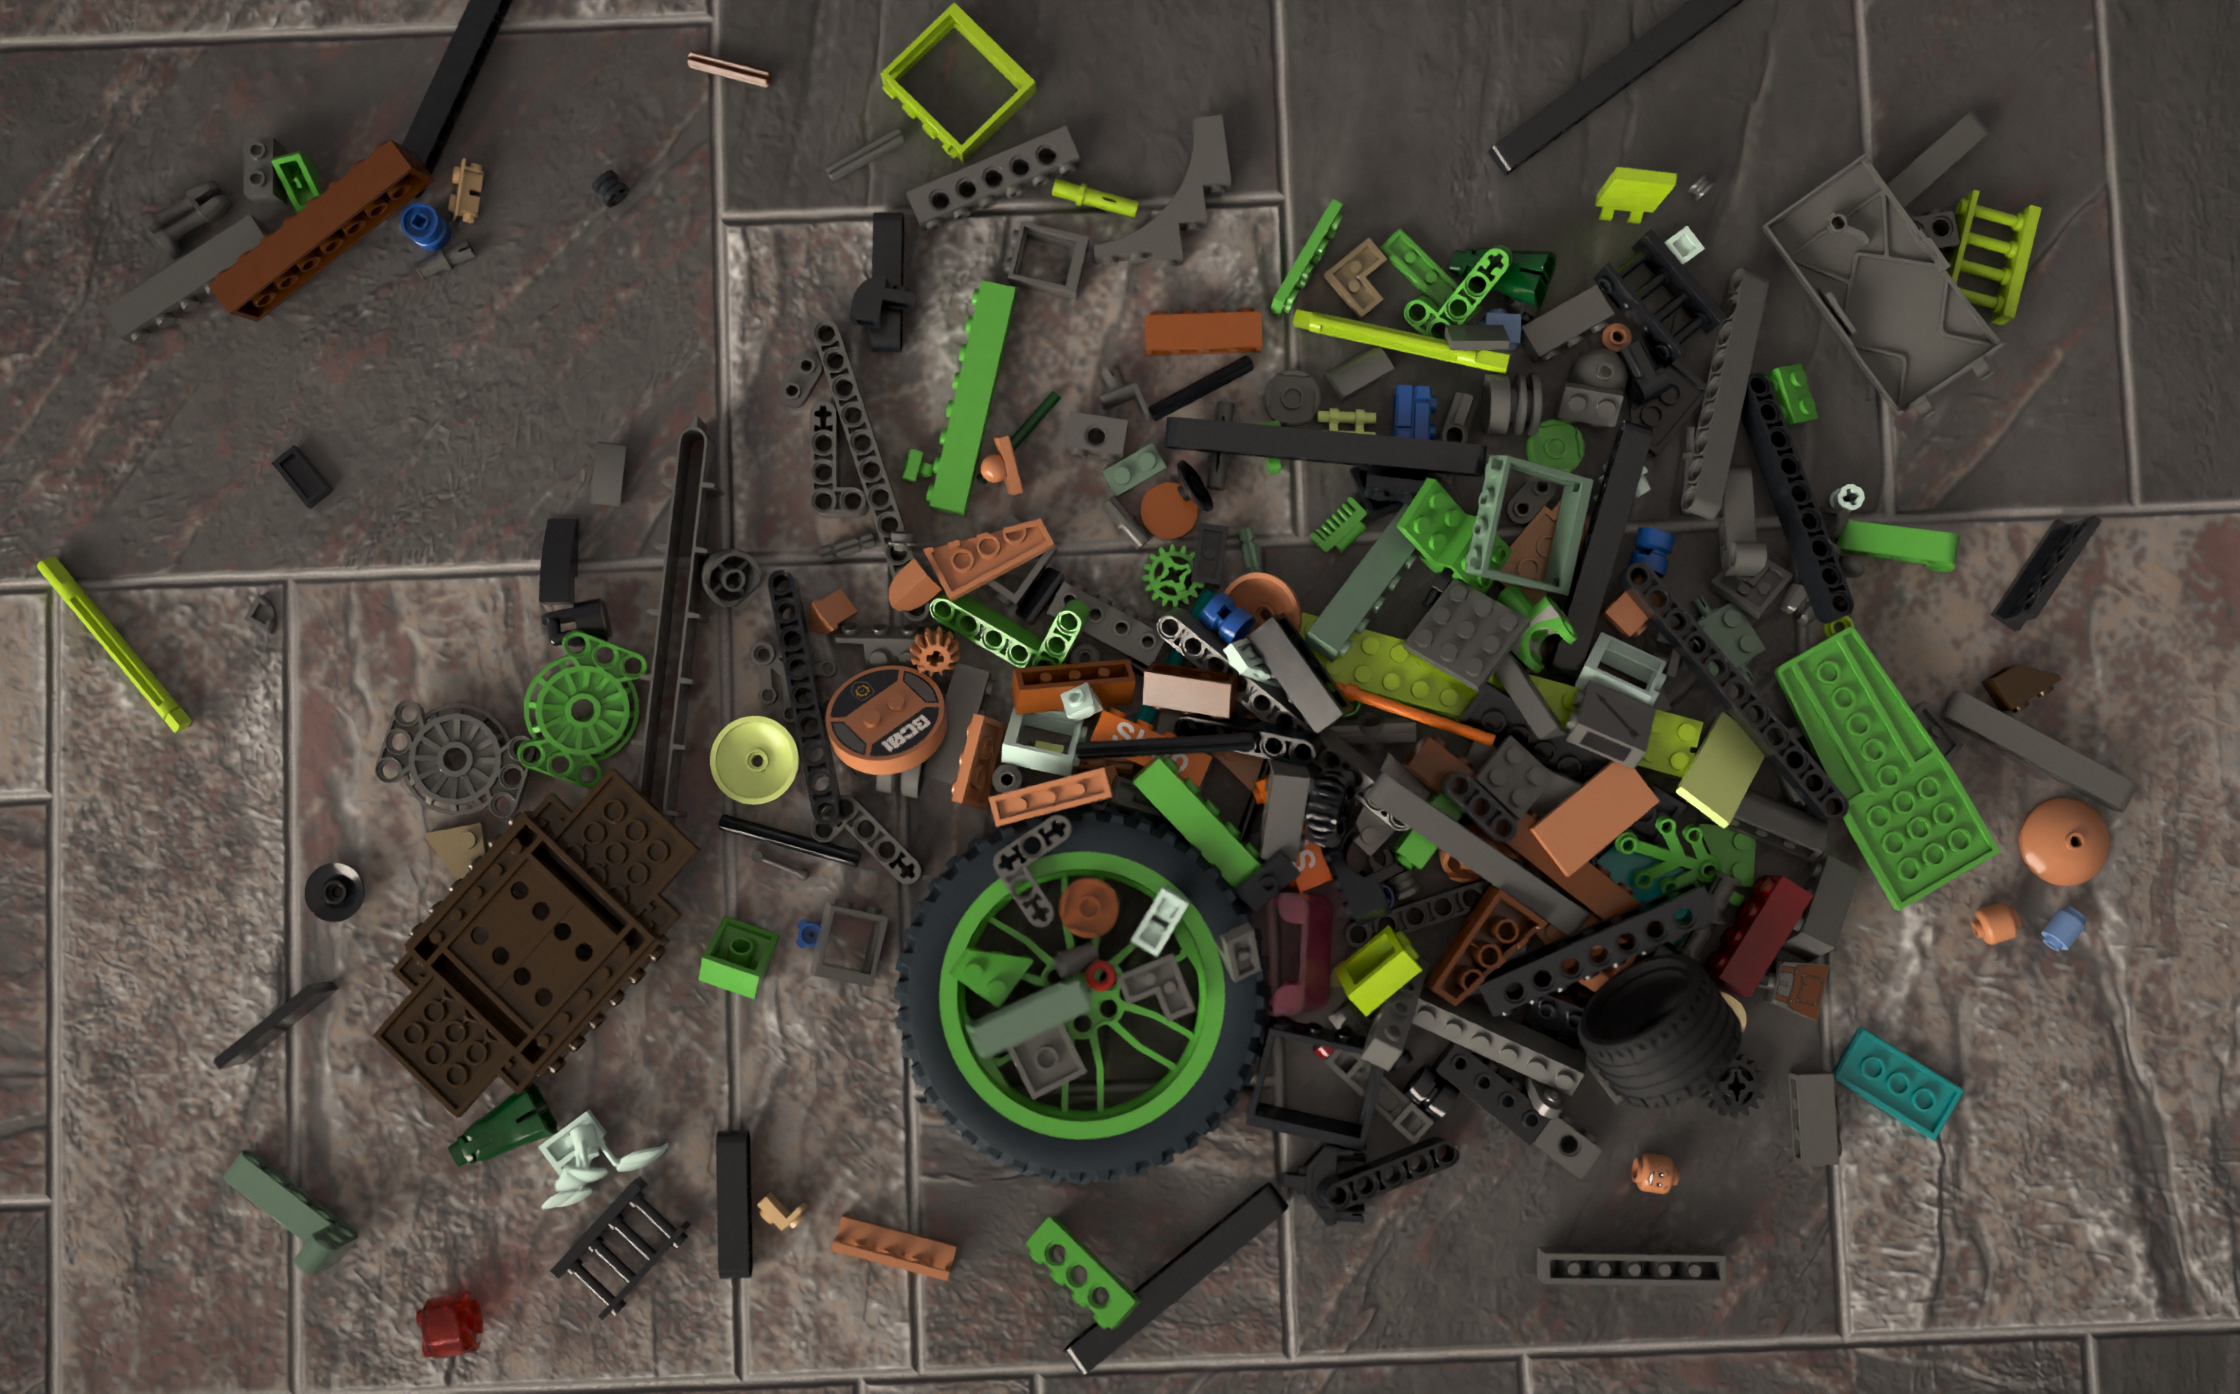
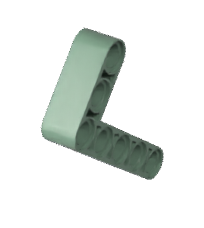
M242 1150L223 1175L228 1184L306 1243L294 1258L296 1266L305 1273L317 1275L338 1264L359 1237L358 1233L351 1226L260 1156L249 1150Z

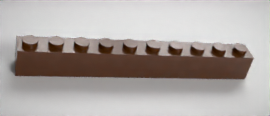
M1435 735L1433 738L1423 736L1401 765L1435 792L1447 798L1440 788V781L1444 774L1456 771L1466 773L1474 778L1476 773L1470 769L1472 763L1460 754H1457L1455 757L1448 752L1447 748L1449 745ZM1456 777L1451 782V789L1454 793L1460 792L1463 783L1459 777ZM1478 798L1473 803L1475 814L1481 813L1484 809V801L1481 798ZM1529 809L1521 820L1516 821L1518 830L1515 837L1510 841H1499L1600 921L1645 902V900L1639 902L1632 897L1634 891L1624 883L1619 882L1616 884L1609 878L1611 873L1597 863L1593 866L1587 861L1571 876H1565L1529 829L1541 819ZM1503 819L1498 820L1495 824V832L1497 835H1500L1506 829V823ZM1659 921L1650 922L1647 925L1646 931L1656 930L1659 926ZM1625 933L1620 937L1628 942L1631 934Z

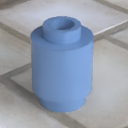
M2065 906L2063 910H2058L2041 932L2044 937L2043 942L2056 951L2060 949L2068 950L2085 929L2086 917L2069 906Z

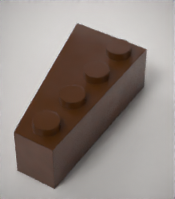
M1489 886L1423 985L1445 1001L1457 1006L1483 983L1493 970L1502 966L1514 951L1523 947L1534 933L1543 929L1548 923L1503 890Z

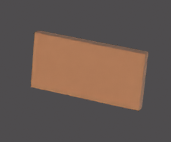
M1612 760L1529 829L1564 875L1571 876L1660 801L1635 768H1629Z

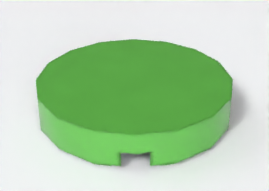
M1550 419L1541 422L1538 433L1536 435H1529L1526 441V455L1529 462L1564 472H1572L1584 456L1585 442L1581 432L1570 423L1561 419Z

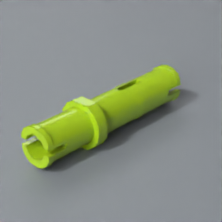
M1056 178L1052 190V196L1076 202L1077 206L1082 207L1084 204L1135 219L1139 207V201L1087 187L1085 183L1078 185Z

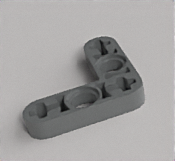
M1062 815L1049 817L999 850L993 859L995 871L1028 921L1036 927H1044L1052 922L1054 908L1027 868V865L1064 842L1070 836V821ZM1056 820L1057 823L1064 822L1066 824V827L1063 829L1064 835L1061 837L1057 833L1049 837V840L1053 843L1047 846L1044 837L1037 831L1044 828V832L1047 833L1053 828L1052 821ZM1028 837H1036L1040 840L1041 849L1038 853L1030 854L1025 851L1024 841ZM1018 845L1020 853L1027 860L1022 863L1019 857L1013 861V869L1009 870L1007 867L1001 869L999 866L1002 861L1000 856L1003 854L1007 857L1014 855L1016 851L1012 847ZM1020 879H1027L1032 883V892L1027 896H1021L1015 890V884ZM1037 893L1041 896V898L1036 899L1039 907H1047L1049 910L1046 912L1047 919L1044 921L1040 917L1033 918L1032 915L1035 913V908L1031 903L1028 907H1025L1023 902L1031 900Z

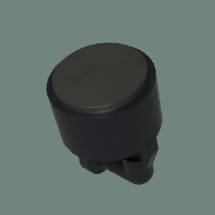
M600 598L576 602L572 608L548 612L541 616L542 624L547 626L549 642L553 646L562 645L564 636L573 630L583 631L606 641H609L612 637L607 607ZM576 622L577 629L561 632V624ZM574 636L568 641V646H585V640L580 636Z

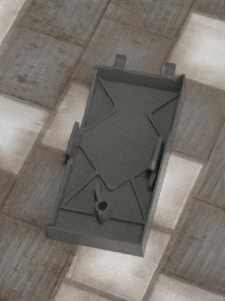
M1865 153L1764 224L1762 231L1894 415H1901L1908 409L1915 407L1918 413L1926 419L1937 412L1928 402V397L1970 369H1973L1982 381L1994 374L1995 372L1987 365L1985 359L1996 353L1997 349L2005 344L1997 337L1946 271L1950 267L1948 261L1923 228L1920 230L1917 228L1868 160Z

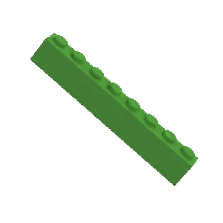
M982 280L980 289L975 288L972 305L976 307L973 317L968 316L965 333H968L969 337L967 345L962 344L959 354V361L963 362L961 372H955L952 389H956L954 400H949L946 410V417H950L948 428H943L940 435L939 444L943 445L941 456H936L934 461L933 473L937 474L934 485H929L926 501L930 502V507L934 511L961 517L967 516L1017 298L1016 287Z

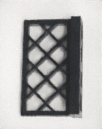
M2095 515L2071 524H2066L2060 519L2054 520L1991 613V616L2013 631H2019L2027 620L2037 618L2102 520Z

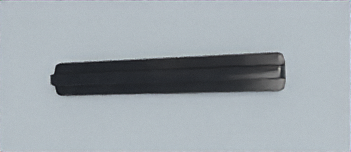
M1245 355L1150 405L1148 410L1152 419L1158 421L1251 372L1254 369L1252 360L1248 355Z

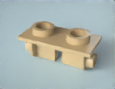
M463 158L460 167L454 166L452 183L457 184L456 195L450 194L448 211L453 212V222H455L458 215L462 216V221L474 223V218H478L480 197L469 195V191L481 192L484 172L479 164L471 163L470 167L465 166L466 159Z

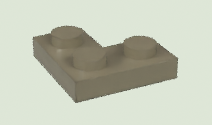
M1369 237L1324 273V278L1360 320L1384 300L1367 280V277L1385 264L1387 258Z

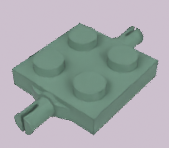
M1703 595L1693 600L1692 603L1701 615L1696 622L1749 684L1755 681L1756 678L1747 664L1754 656L1766 650L1742 610L1731 602L1721 608L1711 609ZM1691 638L1690 641L1695 642L1694 649L1698 653L1699 643ZM1710 661L1708 664L1710 674L1717 676L1719 672L1718 665L1713 661Z

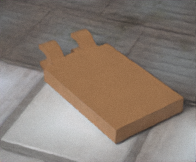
M1561 499L1552 510L1544 506L1509 546L1513 552L1501 571L1544 582ZM1588 514L1585 518L1577 558L1581 553L1585 540L1584 536L1587 533L1591 516ZM1497 581L1504 588L1512 586V584ZM1520 587L1533 605L1547 594Z

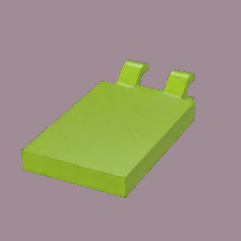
M1616 167L1596 195L1595 206L1602 207L1599 220L1611 221L1614 210L1630 212L1627 223L1640 224L1643 213H1653L1676 186L1677 174Z

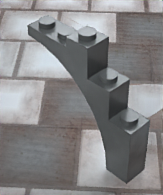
M1222 114L1193 118L1191 162L1177 193L1155 219L1136 232L1115 241L1094 245L1095 265L1102 264V267L1117 266L1121 261L1129 260L1131 263L1137 264L1146 262L1147 258H1152L1154 269L1160 268L1161 271L1175 270L1178 268V265H1182L1183 252L1180 231L1193 234L1200 232L1202 228H1206L1207 213L1204 194L1215 197L1230 191L1231 175Z

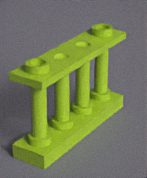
M1973 190L1964 198H1961L1956 206L1955 214L1958 215L1956 225L1960 245L1949 252L1947 261L1950 267L1946 271L1956 284L1960 271L1998 281L2000 288L1996 297L1962 288L1959 289L1970 303L1991 308V312H1994L1992 323L2004 325L2015 318L2042 208L2029 205L2020 213L2013 215L1976 205L1980 191ZM1973 216L2011 226V229L2014 230L2012 240L2005 242L1970 232ZM1966 244L2003 253L2007 257L2005 267L2001 270L1963 260Z

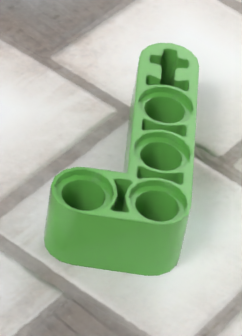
M1497 245L1486 252L1442 308L1426 296L1415 297L1404 309L1406 321L1424 336L1446 340L1445 336L1437 334L1435 324L1442 322L1446 325H1463L1512 264L1513 255L1510 249L1504 245ZM1501 254L1503 256L1501 260L1503 264L1497 265L1490 273L1486 269L1494 261L1493 256ZM1475 276L1482 277L1486 282L1485 290H1476L1472 286V278ZM1461 299L1466 303V313L1455 311L1453 307L1454 300ZM1414 304L1423 305L1426 310L1425 317L1419 318L1414 315Z
M1848 520L1844 532L1837 537L1836 545L1843 554L1926 564V569L1952 572L1956 565L1960 536L1949 532Z

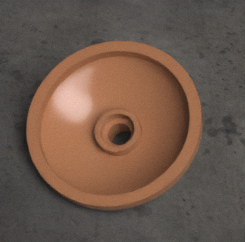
M1266 572L1248 573L1235 579L1224 591L1226 595L1237 603L1236 608L1243 607L1255 617V623L1245 638L1269 620L1265 616L1266 609L1270 611L1271 617L1284 612L1297 631L1300 632L1302 612L1299 600L1293 589L1278 576Z
M2053 798L2038 804L2026 816L2020 830L2019 846L2024 862L2037 877L2054 885L2072 886L2090 880L2101 870L2108 857L2110 839L2105 822L2090 805L2073 798ZM2073 836L2077 840V844L2075 847H2073L2070 842Z

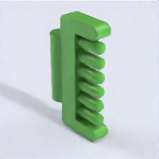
M1352 497L1347 499V504H1342V508L1350 517L1341 508L1337 509V513L1345 522L1336 513H1333L1331 517L1340 526L1331 518H1328L1326 522L1332 529L1325 523L1321 524V528L1329 537L1320 528L1316 529V533H1311L1310 539L1326 554L1334 547L1342 553L1367 529L1361 522L1366 517L1367 512Z

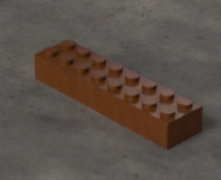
M391 139L382 142L375 147L374 153L368 158L356 162L351 167V171L343 178L332 181L328 186L329 189L322 195L310 199L302 211L286 218L283 226L277 231L265 235L257 247L241 254L238 262L231 268L220 271L215 277L216 280L208 286L229 314L258 322L434 182L435 179L415 152Z

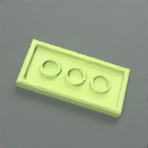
M1722 711L1713 722L1675 792L1722 828H1725L1731 823L1765 755L1737 722Z

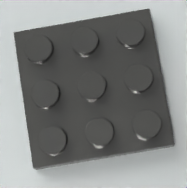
M1454 578L1403 645L1406 651L1475 691L1480 692L1530 626V619Z

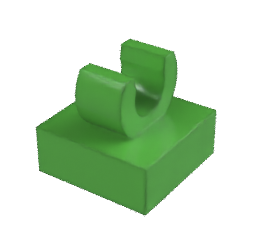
M911 449L906 454L900 480L912 483L916 480L917 475L924 478L931 477L934 465L921 462L923 452Z

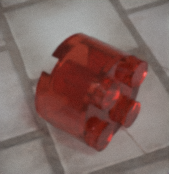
M463 1291L430 1298L426 1301L423 1309H418L416 1322L421 1328L423 1338L422 1353L424 1357H432L439 1360L474 1353L478 1350L481 1342H476L477 1334L483 1333V1319L478 1301L476 1299L470 1300L468 1297L472 1293Z

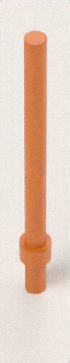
M1334 681L1349 702L1354 703L1356 700L1489 746L1493 745L1496 736L1494 734L1360 690L1358 685L1349 682L1345 685Z

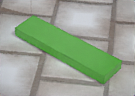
M1401 228L1379 248L1385 257L1420 292L1441 308L1459 287ZM1461 299L1454 300L1453 307L1455 311L1466 313V303ZM1480 305L1476 307L1463 325H1467L1481 311L1482 307Z

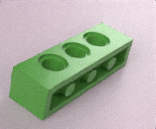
M1049 1216L1025 1243L1031 1249L1028 1252L1029 1255L1040 1265L1045 1263L1052 1270L1050 1273L1051 1277L1061 1286L1066 1284L1073 1291L1071 1294L1072 1298L1082 1307L1087 1305L1095 1313L1093 1316L1094 1320L1104 1329L1108 1327L1111 1330L1118 1328L1141 1302L1056 1216ZM1059 1244L1066 1250V1256L1061 1262L1057 1261L1054 1257V1249ZM1080 1265L1087 1270L1088 1274L1084 1283L1078 1282L1075 1277V1271ZM1100 1287L1106 1288L1109 1292V1300L1105 1305L1101 1304L1096 1297Z

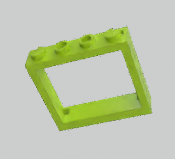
M955 2L880 73L884 84L882 88L892 99L897 97L903 103L902 108L912 119L917 117L924 124L922 128L933 139L938 137L944 143L942 147L946 153L953 159L958 157L963 163L1037 92L1036 82ZM954 27L1018 89L963 145L952 137L898 83Z

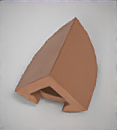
M914 558L893 578L889 588L888 599L893 608L899 611H910L927 603L942 589Z

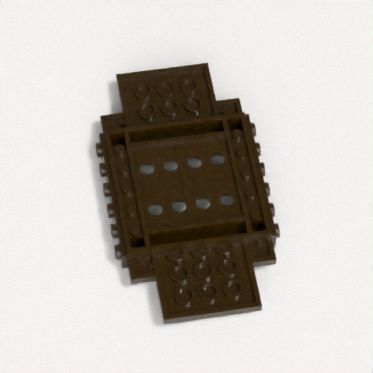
M611 768L574 810L568 807L555 793H549L534 811L516 813L508 822L509 828L503 834L497 835L488 844L490 849L484 856L477 857L469 865L468 869L470 871L463 879L456 880L448 889L450 894L443 901L440 900L431 907L428 912L430 916L425 922L417 924L409 932L410 938L404 944L407 953L391 970L411 993L377 1029L372 1037L456 1119L463 1116L498 1076L519 1095L527 1089L537 1076L542 1077L558 1073L567 1063L564 1060L571 1051L575 1053L584 1045L587 1040L584 1036L591 1029L596 1030L606 1020L607 1017L604 1014L611 1006L613 1008L617 1007L627 996L624 993L631 984L633 986L638 984L647 974L644 969L651 962L656 963L667 951L664 947L670 942V939L665 934L682 914L661 894L701 849L615 768ZM520 881L528 886V894L524 899L516 898L513 893L514 885ZM539 902L546 903L550 909L549 915L544 920L537 918L534 912L535 906ZM562 922L567 923L571 928V935L567 940H561L556 935V928ZM479 926L484 927L488 931V939L483 944L477 943L473 938V932ZM582 943L589 944L593 949V955L587 961L581 960L577 954L578 947ZM499 947H505L509 951L510 957L505 964H499L495 960L494 954ZM521 967L527 968L531 973V980L526 985H521L516 980V972ZM542 988L549 989L553 996L551 1003L547 1006L540 1004L537 999V994Z

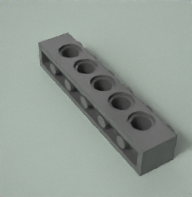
M1063 126L906 192V195L921 231L928 230L933 232L942 228L945 222L952 219L959 221L967 218L971 211L979 208L982 210L989 209L996 205L998 200L1005 197L1009 199L1021 195L1026 188L1044 186L1050 182V178L1057 175L1067 176L1072 174L1080 166V156L1067 127ZM1045 155H1052L1055 158L1051 164H1044L1040 159ZM1018 166H1025L1029 169L1024 175L1014 173ZM992 177L1002 179L1001 184L998 186H990L987 182ZM966 188H972L976 191L969 198L963 197L961 192ZM940 199L949 201L947 207L943 209H938L934 205Z
M1537 1247V1277L1543 1284L1726 1287V1256L1716 1249Z

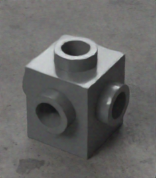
M1348 999L1328 1018L1336 1029H1346L1354 1035L1366 1037L1369 1034L1376 1010L1365 1016Z

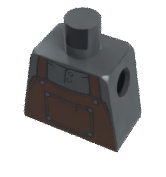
M1773 960L1770 971H1766L1757 987L1766 989L1764 1001L1803 1018L1818 1021L1829 965Z

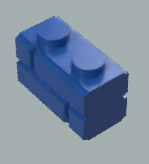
M1396 386L1393 400V437L1435 439V424H1430L1431 413L1436 412L1437 396L1432 395V387Z

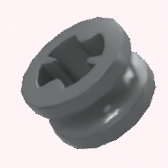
M1708 173L1704 174L1687 191L1689 194H1695L1697 202L1717 184L1715 180H1709Z

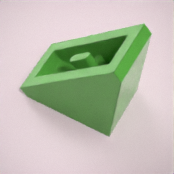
M301 151L271 158V162L296 212L302 211L310 199L323 194L316 164Z

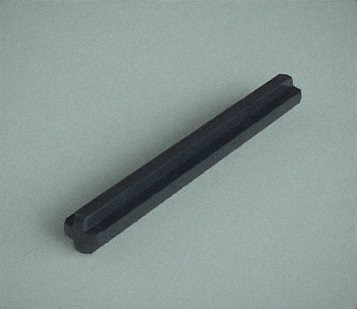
M722 815L719 820L718 828L726 832L852 867H858L860 863L861 853L859 851L826 842H819L816 839L729 815Z

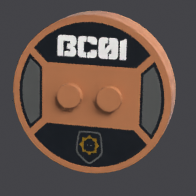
M895 665L871 668L847 680L832 696L825 717L827 732L837 756L851 768L873 775L896 774L923 763L941 745L948 725L944 699L937 684L926 674L919 673L916 669Z

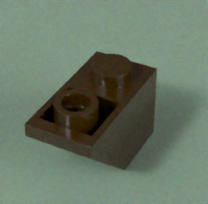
M2017 664L2004 667L1981 683L1999 711L2012 710L2013 713H2016L2029 706L2028 700L2037 695L2039 698L2054 690L2052 685L2062 679L2059 674Z

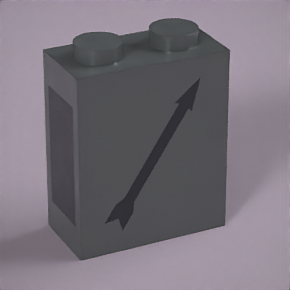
M1589 680L1583 690L1578 689L1572 699L1571 705L1575 709L1570 713L1565 727L1569 728L1566 741L1634 769L1647 751L1656 708Z

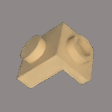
M770 1192L757 1206L761 1209L759 1213L769 1224L774 1223L783 1231L788 1225L793 1229L805 1217L802 1211L808 1205L803 1201L790 1213Z

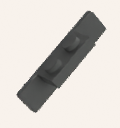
M846 623L838 626L835 634V643L864 644L865 670L891 665L917 670V665H913L911 662L912 653L910 652V645L915 643L917 633L925 636V629L927 627H918L914 624H905L898 627L888 626L883 623L872 626ZM938 624L928 627L932 633L936 632L939 626L942 628V634L951 631L954 639V630L945 625Z

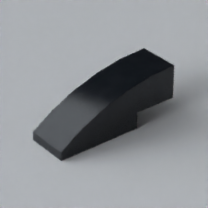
M548 519L540 567L539 603L544 605H574L575 577H578V519Z

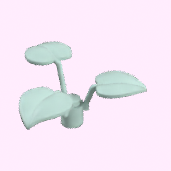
M585 1124L573 1129L570 1134L575 1147L577 1167L564 1166L562 1175L555 1184L556 1191L561 1192L550 1197L542 1205V1209L569 1206L584 1200L592 1193L591 1187L583 1188V1185L587 1184V1182L598 1180L608 1173L606 1168H590L589 1160L599 1155V1149H602L611 1163L617 1166V1171H631L643 1168L656 1161L668 1148V1141L661 1147L638 1150L626 1155L622 1159H618L607 1148L604 1139L598 1140L594 1124Z

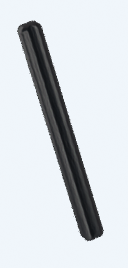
M1253 733L1079 742L1076 745V755L1078 759L1243 751L1254 749L1255 738Z

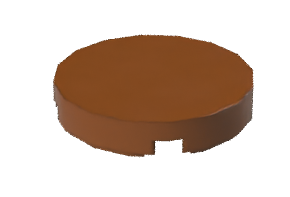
M1164 482L1157 484L1147 491L1141 502L1140 516L1143 526L1150 534L1160 540L1172 541L1183 538L1192 530L1197 521L1198 506L1191 500L1188 502L1183 500L1177 489L1181 485L1179 483Z
M1082 878L1072 882L1064 890L1059 901V914L1063 924L1071 933L1082 938H1095L1105 934L1114 926L1119 915V901L1115 891L1106 882L1097 878Z

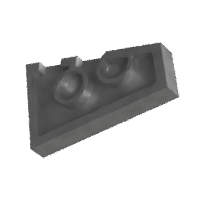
M1387 753L1380 771L1387 773L1426 800L1431 793L1390 753ZM1363 804L1355 820L1361 834L1353 842L1369 857L1396 830Z

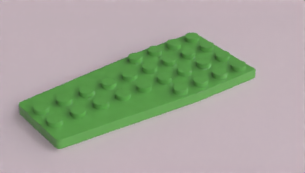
M1853 627L1844 628L1775 668V676L1817 764L1849 802L1848 813L1843 819L1894 910L1900 911L2001 852L1956 773L1856 629Z

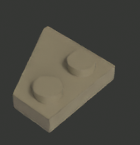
M484 823L425 833V838L456 880L463 879L470 871L468 869L469 865L477 857H483L488 851Z

